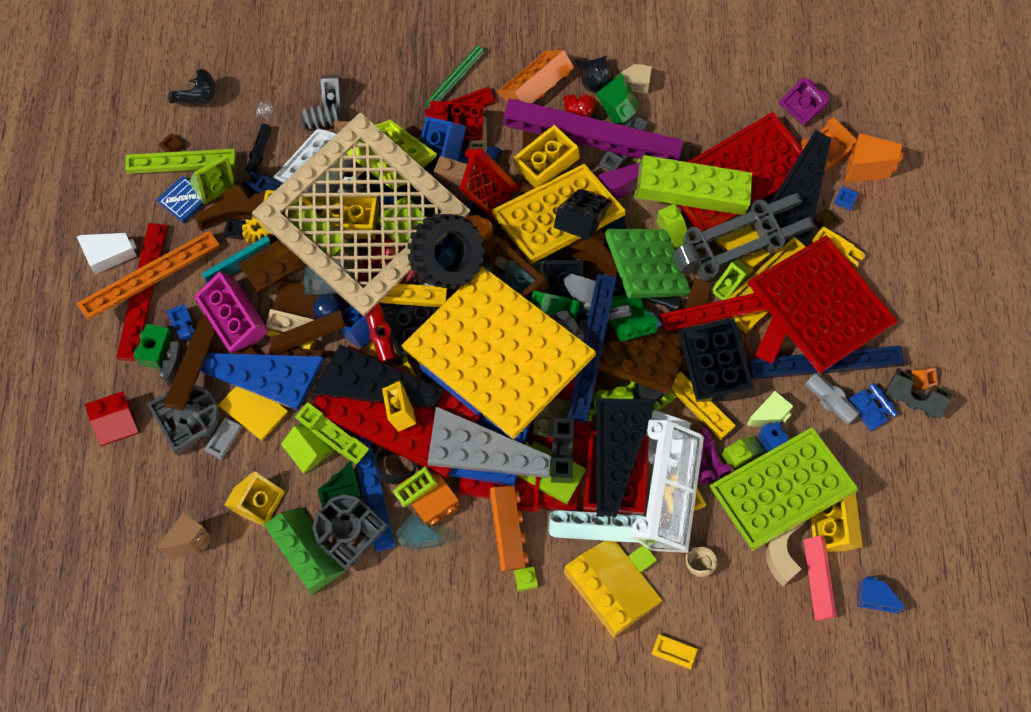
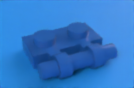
M875 383L868 387L872 394L869 395L863 389L848 399L860 412L858 416L870 432L888 421L884 415L887 412L892 418L898 415L893 402L888 401L882 388H878ZM875 399L879 400V402L883 406L882 408L879 409V407L874 402Z

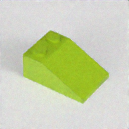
M227 154L195 171L190 179L193 190L204 205L221 196L222 192L227 188L235 185Z

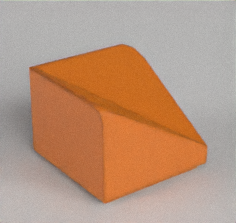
M922 367L912 370V375L915 376V389H928L933 387V385H938L935 367Z

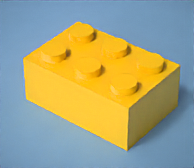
M555 125L513 157L515 169L535 188L556 178L580 159L578 146Z

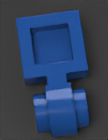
M185 304L167 310L173 328L177 329L180 327L177 330L180 340H190L194 330L192 325L187 326V324L192 323Z

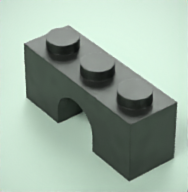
M897 368L887 386L885 394L894 401L900 400L906 403L911 409L924 411L931 418L941 419L951 401L952 393L933 385L927 394H917L912 389L915 376Z
M554 418L551 483H571L574 419Z

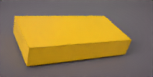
M658 634L651 655L691 670L698 649Z

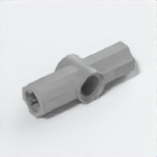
M818 372L806 382L805 385L820 398L821 405L826 410L833 411L847 425L860 414L846 399L844 392L839 387L832 386Z

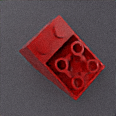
M430 101V118L466 126L463 142L482 140L484 105Z

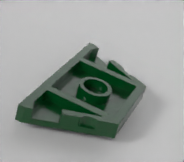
M351 461L317 490L322 509L331 498L343 494L362 500ZM360 504L353 514L360 519L366 512L365 508ZM330 507L324 513V516L331 522L338 512ZM343 516L341 518L343 521H349L350 516Z

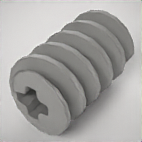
M325 104L324 110L318 105L317 111L311 106L309 112L306 107H303L301 112L303 130L306 129V125H308L309 129H312L313 124H315L316 128H320V123L326 128L328 122L333 127L334 121H339L335 105L332 104L331 109H329L327 104Z

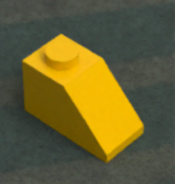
M398 381L382 388L387 418L399 432L415 425L414 410L402 383Z

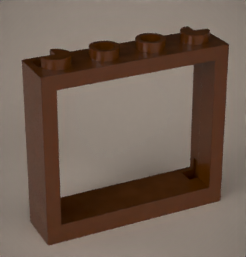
M495 234L482 246L485 247V253H482L483 263L500 248L535 280L520 293L529 302H531L533 290L544 292L549 288L546 282L547 277L541 271L537 272L534 269V265L529 260L525 261L517 249H511L506 239H500ZM460 287L453 288L454 292H456Z

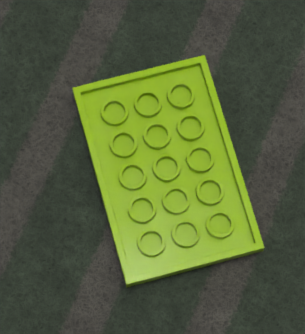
M813 427L709 485L711 491L751 551L858 491L855 483Z

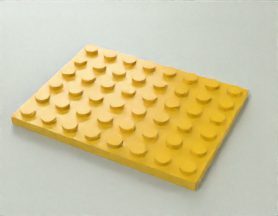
M482 266L479 273L473 275L474 279L471 282H466L464 286L460 287L401 346L413 358L514 440L591 361L596 353L592 348Z

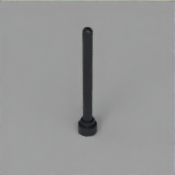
M615 286L614 292L626 294L624 287ZM673 296L672 298L668 297V299L662 297L642 298V300L663 305L670 312L678 310L680 298Z

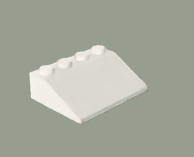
M317 128L272 178L283 184L328 143L336 133ZM340 160L331 168H340ZM342 160V168H349L353 164V160ZM329 172V180H338L340 178V172ZM326 173L318 180H326ZM326 184L316 185V193H326ZM329 184V189H331L334 186V184ZM313 185L305 192H313Z

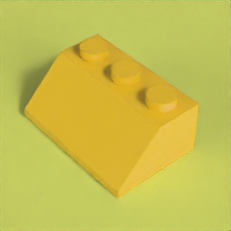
M856 492L811 517L813 537L825 536L827 552H842L863 547Z

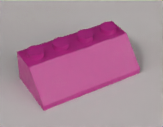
M219 272L194 296L231 353L256 344L269 332L234 276Z

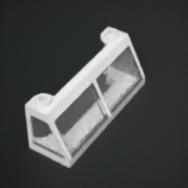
M649 420L648 436L651 439L658 440L646 517H640L635 520L632 526L631 537L650 551L688 553L704 437L697 432L668 420Z

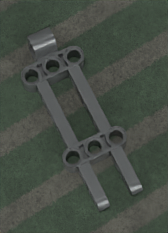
M798 193L771 204H767L764 200H756L749 208L748 213L703 232L697 227L689 228L682 239L683 246L679 247L672 257L680 273L696 269L699 277L703 281L708 282L716 276L719 268L763 249L770 254H775L783 247L785 240L804 233L815 225L811 217H808L782 229L779 228L774 215L802 203ZM755 208L760 209L762 213H757ZM763 224L768 225L770 230L765 229ZM753 225L759 237L758 239L714 257L708 243ZM688 235L695 236L696 241H692ZM771 240L776 241L778 243V246H774L771 243ZM697 251L702 252L704 257H699ZM705 268H710L712 270V274H708L705 271Z

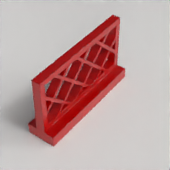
M467 149L465 156L469 160L459 189L497 225H500L492 216V210L509 202L512 193L518 192L519 186L483 149ZM482 174L485 175V180H486L485 183H484V181H483V175H482ZM475 177H477L478 186H476ZM469 180H470V186H471V189H470V190L467 188V185H468ZM492 183L494 184L495 192H493ZM485 186H487L488 195L485 193ZM477 190L480 192V199L478 198ZM501 192L505 194V195H504V198H503V201H502ZM495 195H496V199H497V204H496V205H495V200H494V196H495ZM487 199H489L490 208H488Z

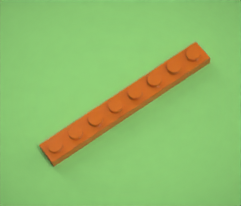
M207 231L77 302V306L85 318L90 320L220 247V244L212 233Z

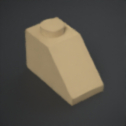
M633 64L621 72L633 92L648 94L652 66Z

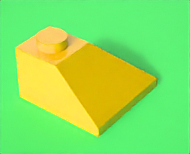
M254 471L233 488L224 505L238 515L264 526L271 519L285 491Z

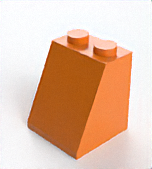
M859 133L850 154L844 182L851 183L890 178L892 172L897 171L898 164L902 161L904 152H901L902 144Z

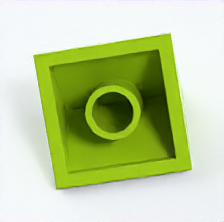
M302 424L295 425L281 443L303 474H306L336 452Z

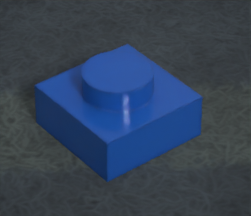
M841 186L834 204L851 211L858 193Z

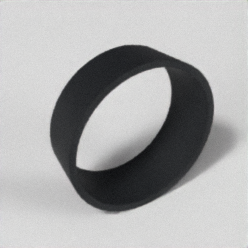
M380 447L374 458L376 473L380 479L389 484H400L415 473L418 464L412 461L413 470L406 475L391 476L384 473L378 467L379 461L387 455L396 453Z

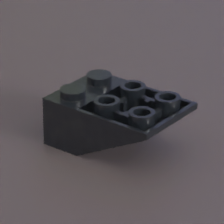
M578 189L557 208L553 228L589 240L595 234L612 201L608 200L605 196H596L587 190Z

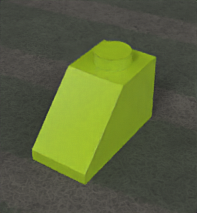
M672 204L658 211L656 222L660 229H664L669 234V238L676 250L683 246L682 239L687 232L683 216L676 205Z
M740 259L731 262L711 292L721 300L728 299L746 282L753 270Z
M751 436L742 438L725 448L721 457L725 463H730L735 471L765 451L755 437Z

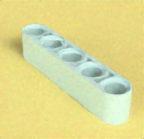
M556 510L550 513L548 531L551 536L557 538L639 543L631 537L632 526L636 519L644 516L617 514V517H596V512Z

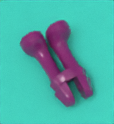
M701 427L700 434L704 437L698 481L700 484H709L715 478L720 480L734 472V468L730 463L723 464L718 455L715 440L712 438L713 435L706 427ZM705 450L709 455L714 472L710 469L707 463V460L703 452Z

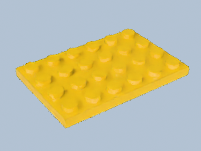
M582 164L493 209L492 216L525 257L533 264L581 239V237L553 228L557 208L578 189L587 190L596 196H605L608 200L612 201L597 230L625 216L626 210L585 164Z

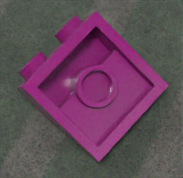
M805 77L778 102L803 127L830 104L829 95L823 90L820 92L816 88L817 85L811 79L807 80Z

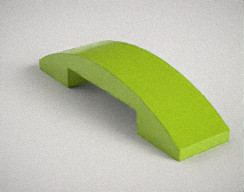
M308 402L295 416L309 431L356 465L369 451L368 447L356 438H352Z

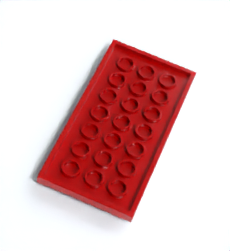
M771 112L688 162L752 173L750 208L756 200H765L779 190L803 148L775 113ZM678 205L694 227L699 228L702 232L738 216V214Z
M348 345V348L379 361V359ZM384 361L382 362V363H384V364H386V365H388V366H391V367H393V368H395V369H397V370H400V371H402V372H404V373H406V374H409V373H407V372H405V371H403V370H401V369H399V368H397V367H394V366H392V365H390V364H388V363H386V362H384ZM443 390L444 393L436 407L475 424L480 421L481 415L478 417L449 392ZM320 395L316 396L311 404L334 424L422 467H426L432 472L447 478L452 468L428 466L436 408L413 407L416 424L398 432L387 418L385 402L373 403Z

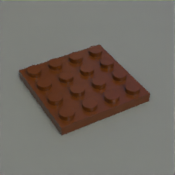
M612 328L602 350L599 370L670 394L684 356L679 334L657 328L655 333L621 342Z

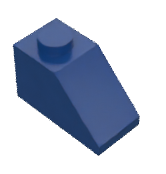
M868 576L859 582L857 607L896 614L904 609L903 603L884 581H878V578Z

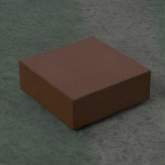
M172 133L158 144L164 152H179L185 147L184 143Z

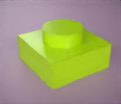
M534 566L514 570L518 592L538 588Z

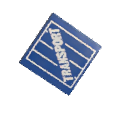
M184 176L157 199L161 206L183 224L204 205L193 190L191 182Z

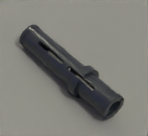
M268 124L260 125L254 147L248 155L249 161L245 168V171H248V173L250 171L257 173L259 163L263 160V151L272 130Z

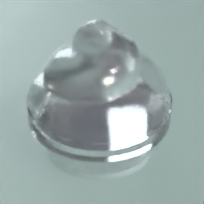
M268 100L261 101L257 106V116L270 118L275 113L272 104Z

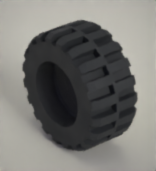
M434 214L432 217L423 219V223H418L415 227L417 231L412 232L410 235L412 242L408 243L407 249H410L408 260L412 261L413 264L410 266L413 271H417L416 276L424 280V283L449 289L462 287L466 284L465 282H471L474 279L473 274H478L480 271L478 267L480 264H483L484 258H482V253H485V247H482L481 244L484 240L482 236L478 235L480 231L477 226H472L473 222L469 219L454 214ZM450 233L456 240L458 253L454 263L449 268L442 269L435 259V245L443 234Z

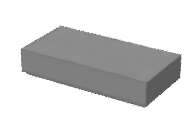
M225 417L204 451L223 460L243 429L242 425Z

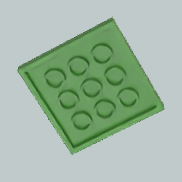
M607 229L604 234L628 298L689 296L691 291L685 274L680 273L672 257L675 249L669 234L664 229Z

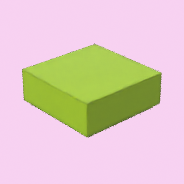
M643 545L628 556L640 573L657 561L650 550Z

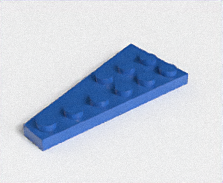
M208 353L200 372L299 411L325 359L317 356Z

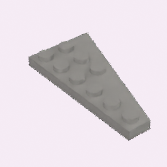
M436 407L428 466L549 478L551 456Z

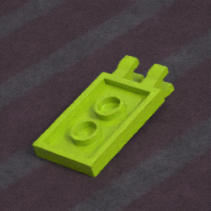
M295 201L290 206H299V203ZM291 210L294 214L290 218H299V210ZM302 210V218H313V210ZM291 222L299 229V222ZM302 222V231H313V222ZM316 222V231H327V222ZM305 235L313 242V235ZM316 235V244H327V235ZM330 235V244L341 243L340 235ZM343 238V243H348V241ZM327 247L320 248L327 255ZM330 247V256H337L341 252V247Z
M535 441L532 446L526 442V446L551 456L549 478L540 477L539 490L568 504L586 473V468L573 462L571 483H551L552 450ZM517 475L535 485L536 477Z

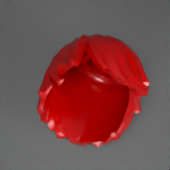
M587 93L580 95L578 99L574 94H568L563 97L565 112H572L580 116L591 117L598 104L594 95L589 97Z

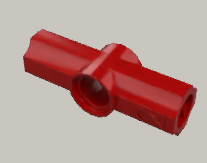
M378 303L365 317L370 330L369 338L374 343L379 362H388L397 357L390 337L391 329L386 323L381 305ZM376 329H380L383 332V337L376 333Z

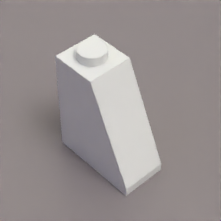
M126 233L77 236L94 274L137 257L134 249H137L133 238L128 239Z

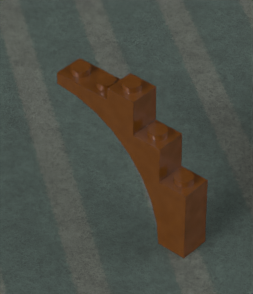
M238 184L233 187L231 186L222 192L223 200L217 201L213 206L200 211L194 216L195 222L202 231L215 224L226 222L227 218L252 220V212L264 202L265 190L261 193H256L252 198L248 199Z
M600 229L596 230L589 240L581 238L550 254L570 256L584 260L596 266L608 276L616 277V283L622 281L612 253L609 250L605 234ZM509 236L504 238L510 244L511 249H517L521 253L522 258H526Z

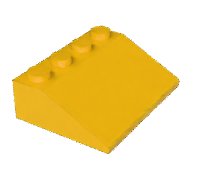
M603 541L564 567V574L613 638L662 602V599L616 541Z

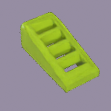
M424 467L394 489L393 492L403 507H406L434 489L439 483L431 471ZM426 476L429 483L426 484L422 477ZM419 481L423 488L420 489L415 482ZM410 485H412V487L416 491L415 494H413L409 489ZM402 490H405L407 492V494L409 495L408 499L405 498V496L401 492Z

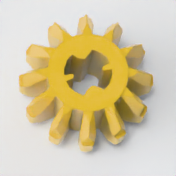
M252 216V220L246 219V224L242 225V235L248 244L255 243L265 236L270 240V237L274 235L264 234L260 222L254 216Z

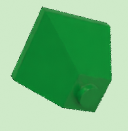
M623 73L619 74L595 93L612 123H624L637 112L639 102Z

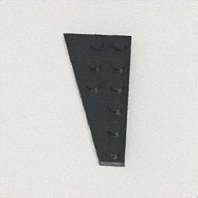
M340 344L311 393L313 396L323 395L330 398L341 397L355 401L380 403L384 402L382 388L400 381L412 407L435 409L444 391Z
M596 398V517H617L656 400Z

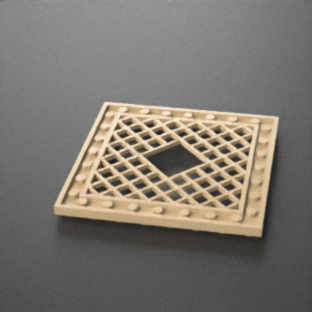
M359 113L252 212V215L364 317L412 270L410 265L413 263L408 260V254H410V249H407L408 243H398V234H409V243H411L410 235L412 232L417 231L411 230V221H422L423 223V219L426 218L424 217V208H435V214H438L439 209L441 211L440 214H454L464 218L470 213V209L362 113ZM356 147H366V155H356ZM353 148V155L344 156ZM369 148L377 155H369ZM356 159H366L367 168H356ZM369 159H380V168H369ZM340 160V168H331ZM342 160H353V168H342ZM383 160L392 168H383ZM329 172H340V180H329ZM343 172H353V180H343ZM356 172H367V180H356ZM369 172H380V180H370ZM383 172H394V180H383ZM396 172L405 180H396ZM326 173V180H318ZM326 184V193H316V185ZM329 184H340V193H329ZM343 184H353L354 193H343ZM356 184H367V193H356ZM370 184H380L381 192H370ZM383 184H394V192H383ZM397 184H407V192H397ZM410 184L419 192H410ZM313 185V193H304ZM381 196V230L343 231V197ZM383 196H394V205H384ZM397 196H408V205H397ZM410 196H421V205H411ZM302 197H313V206H302ZM316 197H326V205L316 206ZM329 197H340V205H329ZM424 197L432 204H424ZM299 198V206H290ZM421 208L422 217H411V209ZM326 209L327 218H316V210ZM329 209H340V218H329ZM384 209H394L395 217H384ZM397 209H408V217H397ZM288 210H299V218L288 219ZM302 210H313V218H302ZM384 221H395V230H384ZM398 221H408V230H398ZM291 222H299V229ZM302 222H313V231H302ZM316 222H327V231H316ZM330 222H340V231H330ZM449 233L443 234V235L438 239V241L436 242L435 247H436ZM354 234V243H343V235ZM357 234H368V243H357ZM371 234H381L382 243H371ZM384 234H395V243H384ZM305 235H313V242ZM316 235H327V244H316ZM330 235H340L341 243L330 244ZM406 246V247L398 254V247ZM327 247V255L320 248ZM330 247H341V256H330ZM343 247H354V256H344ZM357 247H368V256H357ZM371 247H382V256H371ZM384 247H395L396 255L385 256ZM385 259H393V260L385 267ZM333 260H341V268ZM344 260H355V269H344ZM357 260H368V269H358ZM371 260H382V269H371ZM379 272V273L371 280V273ZM347 273H355V280ZM358 273H369V282H358Z

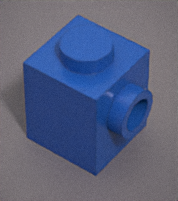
M769 422L763 425L758 435L767 452L789 440L779 422L774 424Z

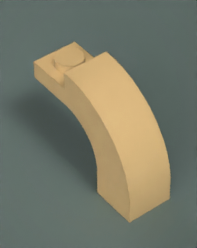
M805 521L766 544L768 567L772 575L782 586H785L801 570L788 553L787 540Z

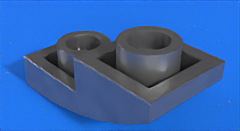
M178 341L170 342V349L167 352L169 360H164L163 368H160L161 379H164L168 386L172 385L182 360V348Z

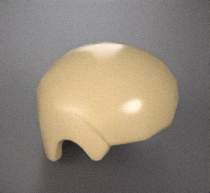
M693 547L686 554V566L691 574L697 577H706L716 569L717 558L709 548Z

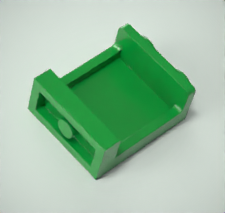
M533 290L531 303L548 316L552 313L567 310L574 321H576L580 301Z
M627 294L613 297L611 308L623 305L631 307L630 316L608 321L621 342L657 332V318L648 314L642 305V298H628Z

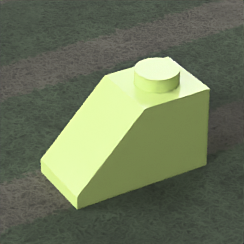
M774 391L750 417L747 425L750 427H760L769 422L771 424L776 422L780 424L781 421L785 423L792 415L790 411L793 405Z

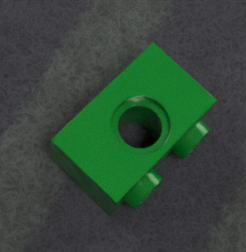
M146 324L145 329L140 333L139 346L134 351V358L139 366L159 370L162 368L173 336L169 328ZM156 344L153 348L149 349L150 345Z

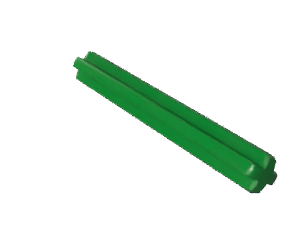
M477 45L426 101L428 108H430V101H441L484 53L482 47Z

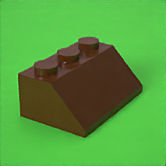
M280 240L238 263L257 296L306 268V264Z

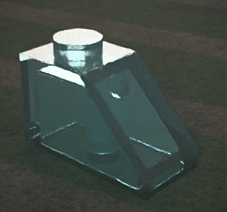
M413 514L396 531L397 541L403 547L407 548L409 546L412 550L441 547L444 544L443 538Z

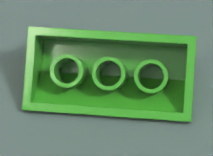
M301 507L281 512L264 524L268 533L311 595L345 572L318 545L312 528L313 524ZM325 542L323 546L330 551L331 549Z

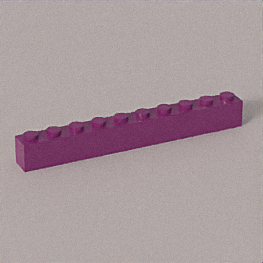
M510 98L503 119V126L542 135L555 125L573 143L637 159H642L643 155L659 157L668 154L669 159L679 161L684 141L675 137H667L658 133L643 131L642 129H634L625 125L613 124L605 120L601 121L588 116H580L572 112H564L555 108H547L538 104Z

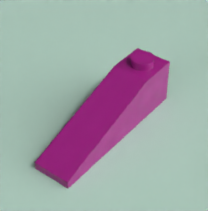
M669 155L659 156V158L669 159ZM640 162L599 174V181L616 200L637 189Z

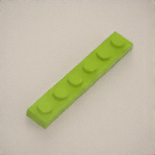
M235 149L128 154L126 155L125 171L127 174L199 170L226 154L229 157L231 168H236Z

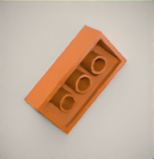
M545 50L497 92L507 102L510 98L533 104L534 101L542 98L548 89L554 88L560 79L567 77L574 67L564 50Z
M514 486L492 487L489 491L500 571L525 568V564L528 563L527 551H523L522 543L526 542L524 531H520L519 523H523L521 510L517 511V503L520 502L519 491H515Z

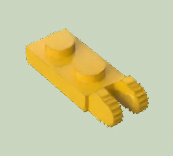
M822 227L812 241L813 243L827 235L854 269L859 266V262L854 258L858 260L865 258L864 252L826 227Z

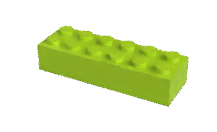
M643 155L639 164L636 198L744 215L750 206L752 173Z

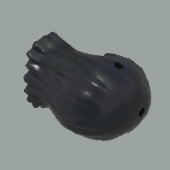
M607 56L586 61L575 60L580 69L581 82L585 89L591 93H597L612 81V74L606 62Z
M198 69L196 71L197 77L189 80V82L195 83V87L190 90L170 91L168 94L169 103L183 102L191 105L209 103L215 94V81L212 75L205 69Z

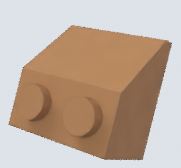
M183 513L157 547L168 559L199 554L201 550H204L209 545L211 536L202 525Z

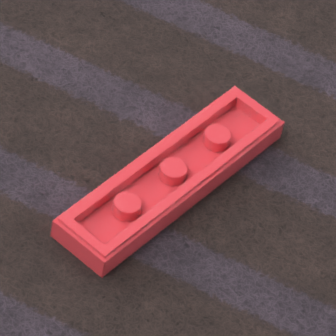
M820 535L805 539L804 547L815 620L821 621L835 618L837 615L825 536Z

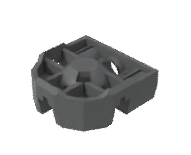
M197 385L194 386L184 411L164 406L168 392L147 403L177 456L198 444L197 441L201 437H212L220 426V411L217 403L208 390ZM210 402L213 403L212 405L208 406V407L205 408V409H202V408H201V407L207 405V404L210 403ZM171 418H173L174 423L178 428V430L172 432L170 426L167 423V421ZM181 419L187 420L188 424L180 423ZM201 424L203 430L193 435L190 429H193L194 425L198 426Z
M343 494L331 498L325 507L315 515L312 528L318 545L348 572L386 531L389 525L361 499ZM361 504L367 511L359 519L353 512ZM330 507L338 512L331 522L323 515ZM350 516L349 521H343L341 517ZM369 521H371L379 530H377ZM362 531L366 537L355 548L351 542L356 540ZM332 536L337 543L329 551L323 544ZM340 549V550H341L348 558H350L351 560L349 561V560H348L343 554H341L338 550Z

